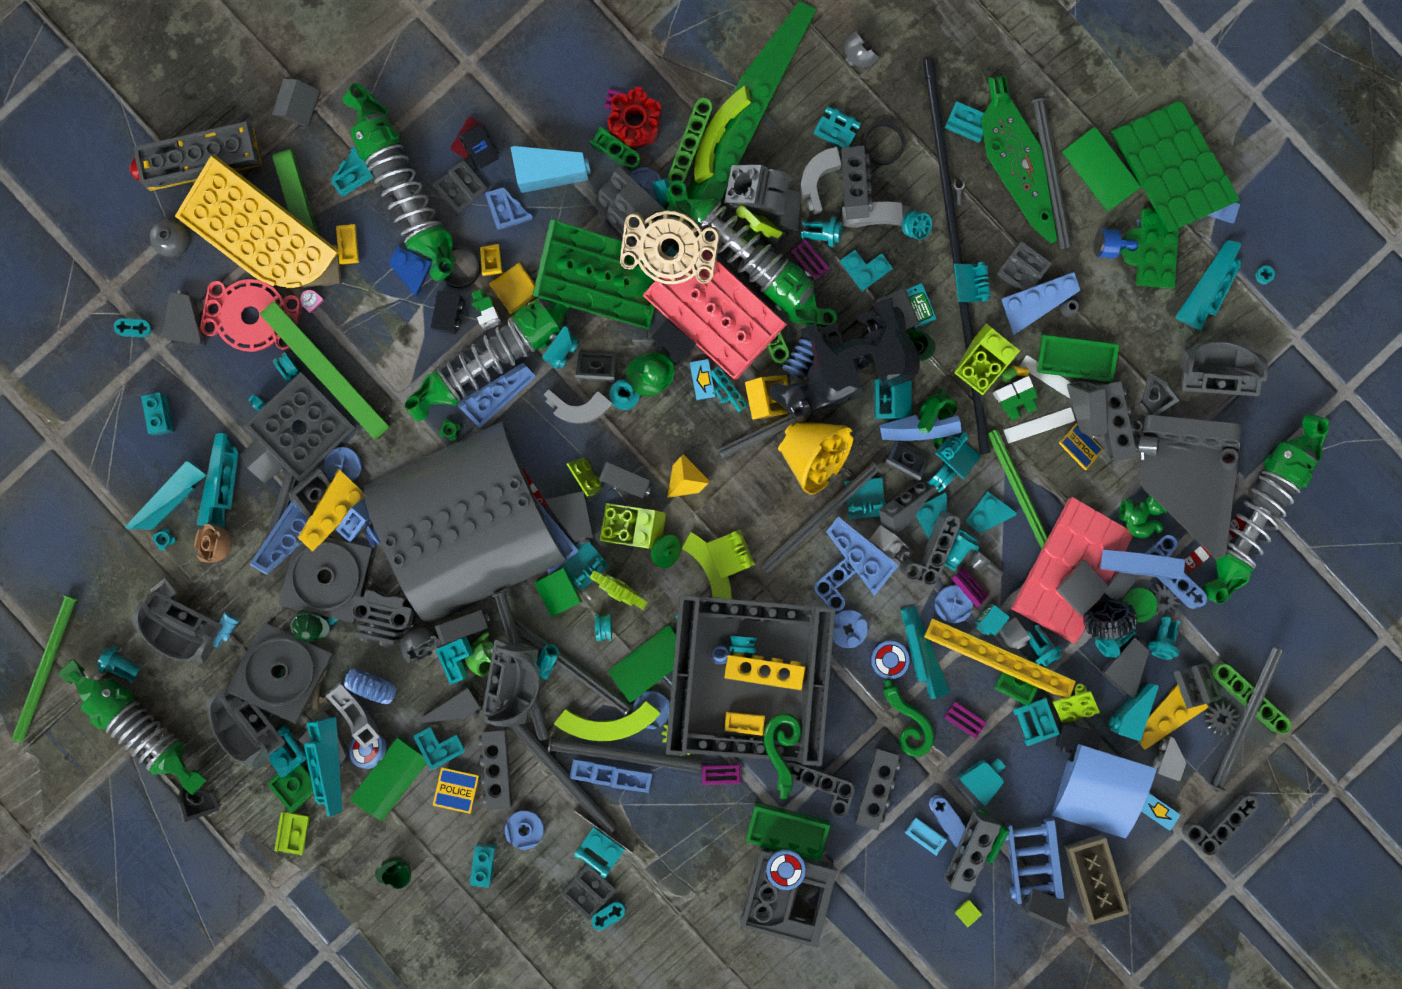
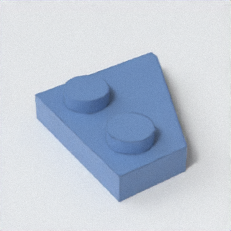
M504 187L485 193L497 230L533 219L532 215L527 213Z

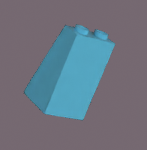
M519 146L511 147L517 184L521 193L587 181L588 174H591L588 158H584L581 152Z

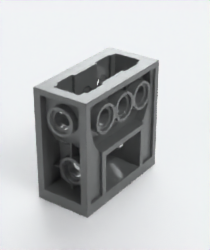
M759 846L740 918L741 928L817 948L837 874L835 865L801 857L806 868L805 877L802 882L820 887L813 917L808 918L792 913L799 885L794 889L781 890L773 886L768 880L766 873L767 862L778 850ZM767 887L772 888L770 892L763 891ZM760 907L767 908L765 911L758 910Z

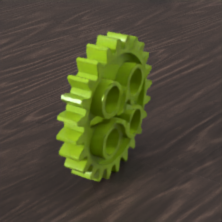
M595 570L590 576V579L600 584L599 588L608 592L609 596L619 602L623 601L630 606L634 604L642 610L646 607L648 602L638 596L639 593L629 588L630 586L623 581L614 579L607 574L603 576Z

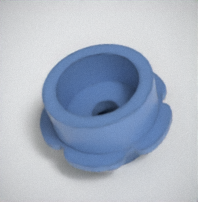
M718 646L713 650L711 658L716 664H725L730 652L726 647Z

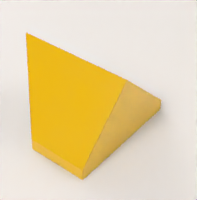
M684 454L672 466L667 498L700 493L710 482Z

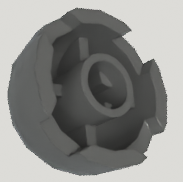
M858 30L851 33L846 39L844 51L847 57H845V60L850 66L856 65L859 68H869L880 59L881 56L876 49L866 41V38Z
M163 219L155 223L149 235L150 243L154 250L168 258H175L184 254L191 240L186 226L172 219Z
M411 627L405 631V635L401 639L400 650L407 663H410L412 660L418 663L432 655L430 650L434 647L438 648L440 641L435 633L427 627Z

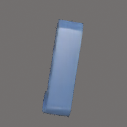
M1166 535L1157 540L1144 554L1169 557L1176 550L1178 542L1175 537ZM1164 540L1167 541V542H1169V544H1170V549H1169V550L1166 549V548H1164V546H1163V541H1164ZM1185 573L1181 580L1157 577L1187 607L1195 609L1206 604L1207 595ZM1179 581H1182L1185 584L1184 590H1181L1178 587Z
M844 558L815 583L814 590L828 608L835 609V611H840L844 608L845 599L837 588L855 574L856 571L848 566V561ZM836 570H840L843 573V578L840 581H836L833 578V573ZM822 582L828 584V591L826 593H821L818 590V586ZM834 597H838L841 600V604L837 608L831 606V600Z

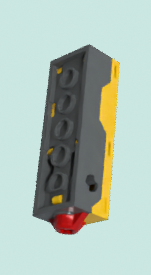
M245 121L133 147L135 157L129 165L133 178L140 181L141 185L148 190L154 191L196 181L212 155H216L236 172L262 166L255 131Z

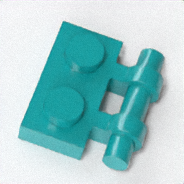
M827 106L825 113L831 117L827 119L822 116L813 135L840 149L849 147L856 135L850 128L853 127L858 130L862 123L855 120L856 118L853 116L849 117L841 113V110L838 108L834 109ZM838 119L846 123L845 127L835 123V120Z

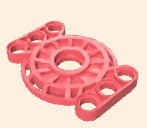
M246 279L238 281L229 287H226L219 281H214L208 286L200 329L207 336H215L219 333L227 344L242 351H260L274 343L281 350L288 351L291 348L280 345L281 337L260 314L256 323L248 325L242 320V312L245 308L253 306L260 313L270 303L275 301L298 326L302 304L300 299L293 295H289L283 300L275 288L259 280ZM251 283H258L263 286L262 288H259L256 286H252ZM241 284H246L245 287H240V288H238V289H235V287H237V286H239V285H241ZM216 285L222 286V293L220 295H214L213 288ZM270 288L276 296L267 292V289ZM291 299L297 301V307L293 310H290L287 306ZM212 304H217L219 307L218 312L215 314H211L209 311V307ZM213 322L215 329L213 332L208 333L205 330V326L207 323ZM229 335L230 338L235 340L234 344L231 343L225 336ZM265 342L267 343L261 347H256V345H261ZM239 345H249L250 348H242L239 347Z

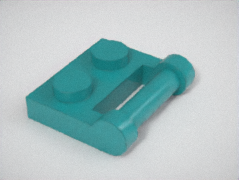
M1045 697L1031 702L1030 706L1023 705L1013 709L1014 715H1017L1024 733L1026 746L1059 735ZM1024 712H1030L1038 733L1037 736L1032 735Z
M288 725L280 728L278 734L282 739H286L297 755L296 758L292 757L285 745L269 755L270 763L282 778L307 759L305 751L302 750L290 733L291 729Z
M593 827L573 856L577 859L581 858L600 872V876L605 878L625 849L596 827ZM586 847L606 860L608 864L603 866L585 853Z

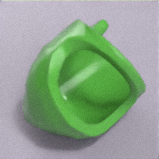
M485 632L470 644L474 654L465 658L468 668L480 677L486 676L490 670L494 645L487 640L489 632Z

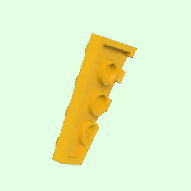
M340 469L335 473V477L329 483L325 494L319 500L315 511L309 517L298 536V539L311 551H314L342 522L349 510L365 497L364 492Z
M1177 684L1149 715L1141 742L1138 741L1139 744L1146 750L1207 709L1208 705L1204 704L1187 709Z

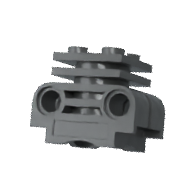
M732 165L724 203L729 204L734 211L739 206H744L758 216H782L786 213V210H784L785 193L788 189L789 180H792V176L779 170L769 169L763 165Z
M374 589L366 590L365 595H354L351 608L352 616L356 620L367 622L357 625V628L363 629V631L356 632L355 636L360 637V641L364 642L379 641V645L386 647L400 643L401 639L394 637L401 636L402 631L395 629L411 627L417 614L414 608L409 606L407 597L390 596ZM363 606L367 609L366 615L362 612ZM401 614L405 617L403 624L400 622Z

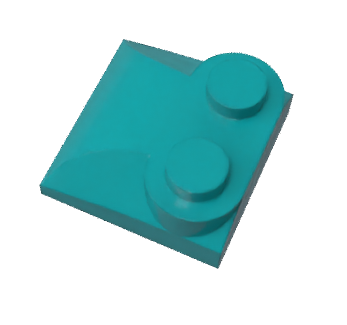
M564 326L542 356L543 360L555 369L560 367L563 369L569 360L567 358L571 352L574 353L579 347V338Z

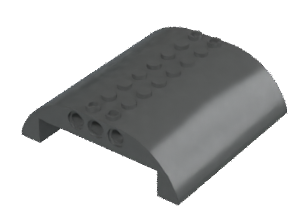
M504 421L377 479L364 487L365 501L372 524L394 574L410 604L427 625L567 561L560 544L556 543L511 446L509 439L512 438Z
M680 595L665 754L686 756V753L770 759L764 745V735L725 731L726 712L766 715L764 731L772 717L780 713H789L800 722L801 737L794 745L784 746L780 744L777 739V732L783 730L785 736L789 738L793 735V728L786 723L778 725L774 733V743L778 752L785 761H797L803 765L822 766L835 609ZM730 635L756 637V653H745L744 657L752 658V655L764 656L763 660L771 661V658L783 659V663L790 664L791 661L802 662V666L806 667L803 690L724 678L726 663H714L711 654L718 646L726 647L729 651V646L732 644ZM744 662L742 664V671L749 673L752 668L751 664ZM763 665L761 673L764 676H768L771 669L768 665ZM787 668L780 670L781 678H789L790 671Z

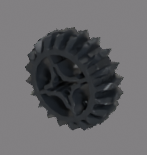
M1105 599L1104 601L1098 600L1083 615V623L1087 633L1092 634V637H1098L1099 640L1103 638L1106 640L1123 639L1124 635L1129 636L1130 632H1134L1137 616L1135 609H1133L1132 605H1128V602H1122L1121 599L1117 601Z

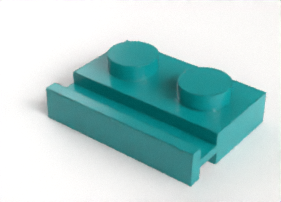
M956 101L945 129L980 143L983 136L981 118L984 113Z

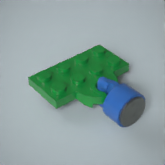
M1142 209L1140 212L1139 228L1125 233L1122 239L1119 230L1101 228L1095 236L1094 253L1097 257L1112 259L1121 254L1124 262L1137 267L1136 286L1174 289L1179 228L1168 233L1155 210Z

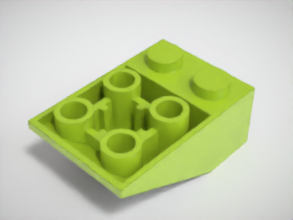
M986 323L972 340L954 373L983 396L1020 350Z
M606 503L600 541L652 549L657 538L663 535L666 513Z

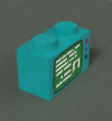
M921 283L906 289V293L920 323L912 328L916 329L935 321L936 316L923 284Z
M988 604L974 623L978 625L976 629L984 635H996L1010 617L997 606Z

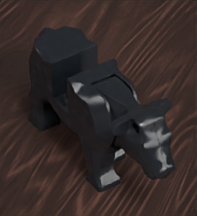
M892 298L874 304L876 313L881 317L882 321L876 317L874 310L857 315L858 324L868 330V334L864 338L850 339L843 343L838 323L820 329L818 324L800 329L803 339L808 340L812 345L813 365L808 371L805 383L791 385L776 383L769 389L770 398L779 403L797 422H804L808 418L813 417L815 411L839 406L850 400L864 397L856 368L864 369L872 363L882 391L911 380L919 372L920 360L917 349L906 333L904 313L899 307H894Z

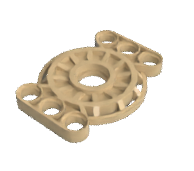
M666 210L657 212L649 216L645 221L641 214L631 213L625 220L620 263L625 269H633L639 264L640 268L649 277L664 284L683 283L694 275L700 283H708L715 273L720 233L713 226H709L702 231L694 219L678 211ZM669 214L680 216V219L669 217ZM664 215L661 219L653 220L656 216ZM631 217L639 219L640 224L638 227L631 226ZM686 219L689 222H691L694 225V228H692L684 220ZM707 231L715 233L716 238L714 241L706 239L705 233ZM629 236H634L637 239L636 246L628 244L627 238ZM672 238L678 242L679 252L677 255L667 256L663 253L661 245L665 239ZM704 250L712 252L713 257L711 260L703 258L702 253ZM626 255L634 257L635 262L633 265H628L625 262ZM701 269H707L710 272L708 279L700 276ZM683 275L687 276L683 279L677 280L678 277H681Z

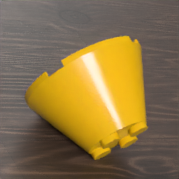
M805 421L798 422L794 426L790 424L786 428V436L780 443L778 450L784 456L806 493L813 495L820 492L829 484L827 480L832 474H838L852 447L853 436L850 435L852 429L843 425Z

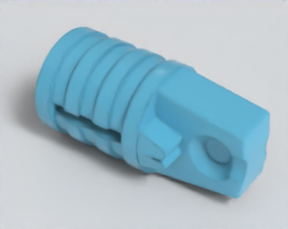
M224 612L223 617L218 622L223 628L213 642L214 647H219L224 640L228 641L231 633L240 621L236 616Z

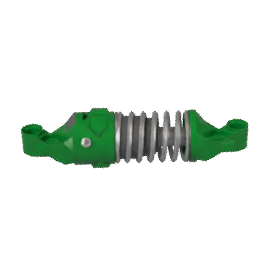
M71 659L58 674L69 684L75 683L81 697L80 709L89 717V721L97 729H102L106 733L112 732L111 738L117 737L119 739L118 744L127 743L125 750L136 748L132 753V757L137 756L143 749H146L147 751L141 756L139 763L144 762L152 755L153 758L146 765V769L152 775L167 773L177 775L181 782L180 784L190 794L194 795L207 779L197 770L193 769L191 771L186 768L183 761L184 743L179 738L174 739V734L166 735L167 727L160 728V721L153 722V715H146V709H140V704L134 698V694L126 687L119 686L113 678L102 680L86 678L84 674L85 669L74 659ZM164 731L160 739H158L156 735ZM170 738L169 742L165 746L162 742Z

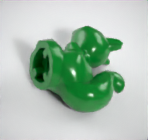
M1148 495L1145 502L1134 504L1131 499L1127 498L1121 501L1119 518L1126 522V527L1132 536L1147 538L1154 530L1157 533L1163 531L1161 522L1156 520L1147 521L1149 514L1160 515L1167 513L1150 495Z

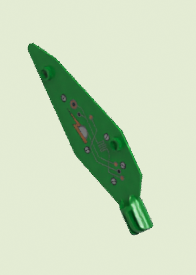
M1007 75L1002 76V78L997 76L995 79L990 77L988 78L991 102L981 118L987 158L1029 224L1049 243L1053 244L1057 241L1042 148L1010 98ZM1042 214L1046 216V220L1042 219Z

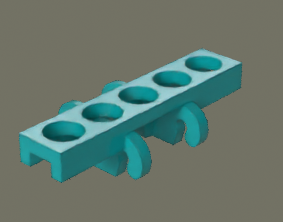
M718 366L713 369L710 374L718 383V386L713 389L712 394L716 393L721 400L719 404L730 401L738 413L748 407L721 367ZM727 386H730L732 388V391H729L727 389ZM722 388L728 394L725 398L719 392Z

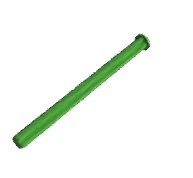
M993 430L988 433L989 440L1042 549L1048 539V535L998 430Z
M63 595L64 601L14 731L13 741L21 743L25 739L74 605L79 600L74 596Z

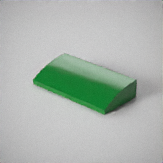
M1096 127L1062 151V154L1106 212L1112 210L1141 188Z
M1041 334L1037 373L1113 382L1119 344Z
M669 625L608 670V673L630 703L673 671L676 634Z
M397 737L386 751L383 759L379 760L349 800L370 815L383 821L427 763L422 753L402 737Z
M755 801L745 842L778 851L783 849L792 850L801 857L820 861L829 832L830 821Z

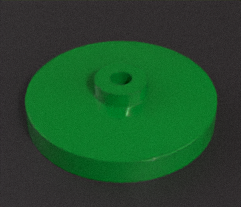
M663 534L658 537L651 551L653 563L663 569L673 566L680 555V542L677 537L671 534Z
M1145 588L1131 589L1123 597L1122 602H1128V605H1132L1133 609H1135L1137 622L1150 620L1157 611V600L1154 594Z

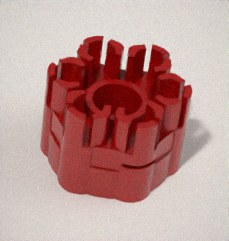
M635 87V91L631 89L628 95L619 93V97H617V94L613 95L611 98L612 111L609 119H607L610 134L633 150L655 143L658 139L660 121L662 119L659 101L655 103V99L648 98L641 87ZM640 115L643 119L641 124L632 126L627 123L630 116Z

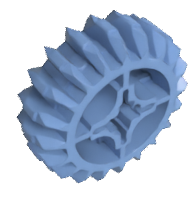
M350 669L345 677L344 686L348 690L378 703L389 704L396 695L397 688L394 684L369 672Z

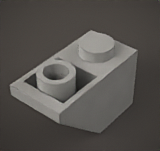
M881 525L869 539L880 551L899 565L904 559L910 558L913 553L903 541Z
M1016 617L1009 618L999 630L1004 643L1008 647L1019 649L1027 645L1026 641L1031 639Z
M1166 735L1160 741V752L1153 761V767L1157 769L1156 773L1180 781L1186 761L1175 738Z

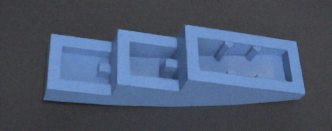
M917 415L879 425L882 440H926L961 433V423L958 415L940 421L937 416L932 430L929 433L921 434L917 427L920 422Z
M1102 550L1100 569L1181 580L1184 575L1185 560L1133 552Z
M573 759L569 778L611 786L612 788L649 793L652 774L613 765Z

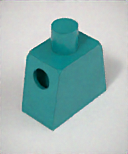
M998 758L991 765L981 760L957 777L986 806L1004 783V780L998 774L1006 766Z

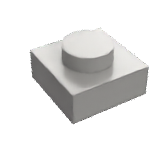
M164 578L150 589L151 592L155 590L170 599L179 593L168 578Z

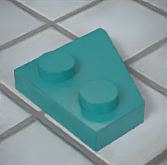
M355 146L350 149V155L346 161L343 160L339 170L331 178V182L341 197L374 178L367 165L357 155Z
M987 491L964 523L980 534L1016 516L1017 513Z
M946 493L924 503L916 514V518L928 540L939 514L942 511H947Z

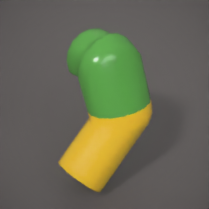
M1015 365L1009 367L1002 373V382L1010 384L1016 376L1028 377L1029 368Z

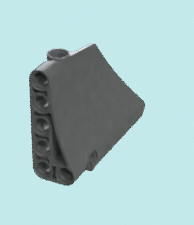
M1147 415L1144 419L1143 432L1139 442L1143 489L1173 516L1213 558L1220 559L1224 557L1227 552L1242 426L1227 422ZM1226 457H1231L1234 459V461L1228 463L1224 461V459Z

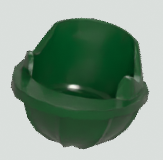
M913 328L906 330V333L917 349L919 360L925 361L931 358L936 350L934 340L923 331Z
M304 610L299 611L290 624L291 631L295 637L304 642L323 639L330 630V624L327 619L314 612H305Z
M399 856L389 857L382 861V864L376 869L375 877L381 884L389 885L395 889L404 888L411 881L410 864Z

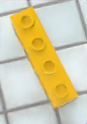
M733 652V655H728L724 677L726 679L803 690L806 667L802 666V662L791 661L790 664L783 663V659L771 658V661L763 660L764 656L752 655V658L744 657L745 653ZM744 662L751 664L752 668L749 673L742 671V664ZM763 665H768L771 669L768 676H764L761 673ZM782 668H787L790 671L789 678H781L780 670Z

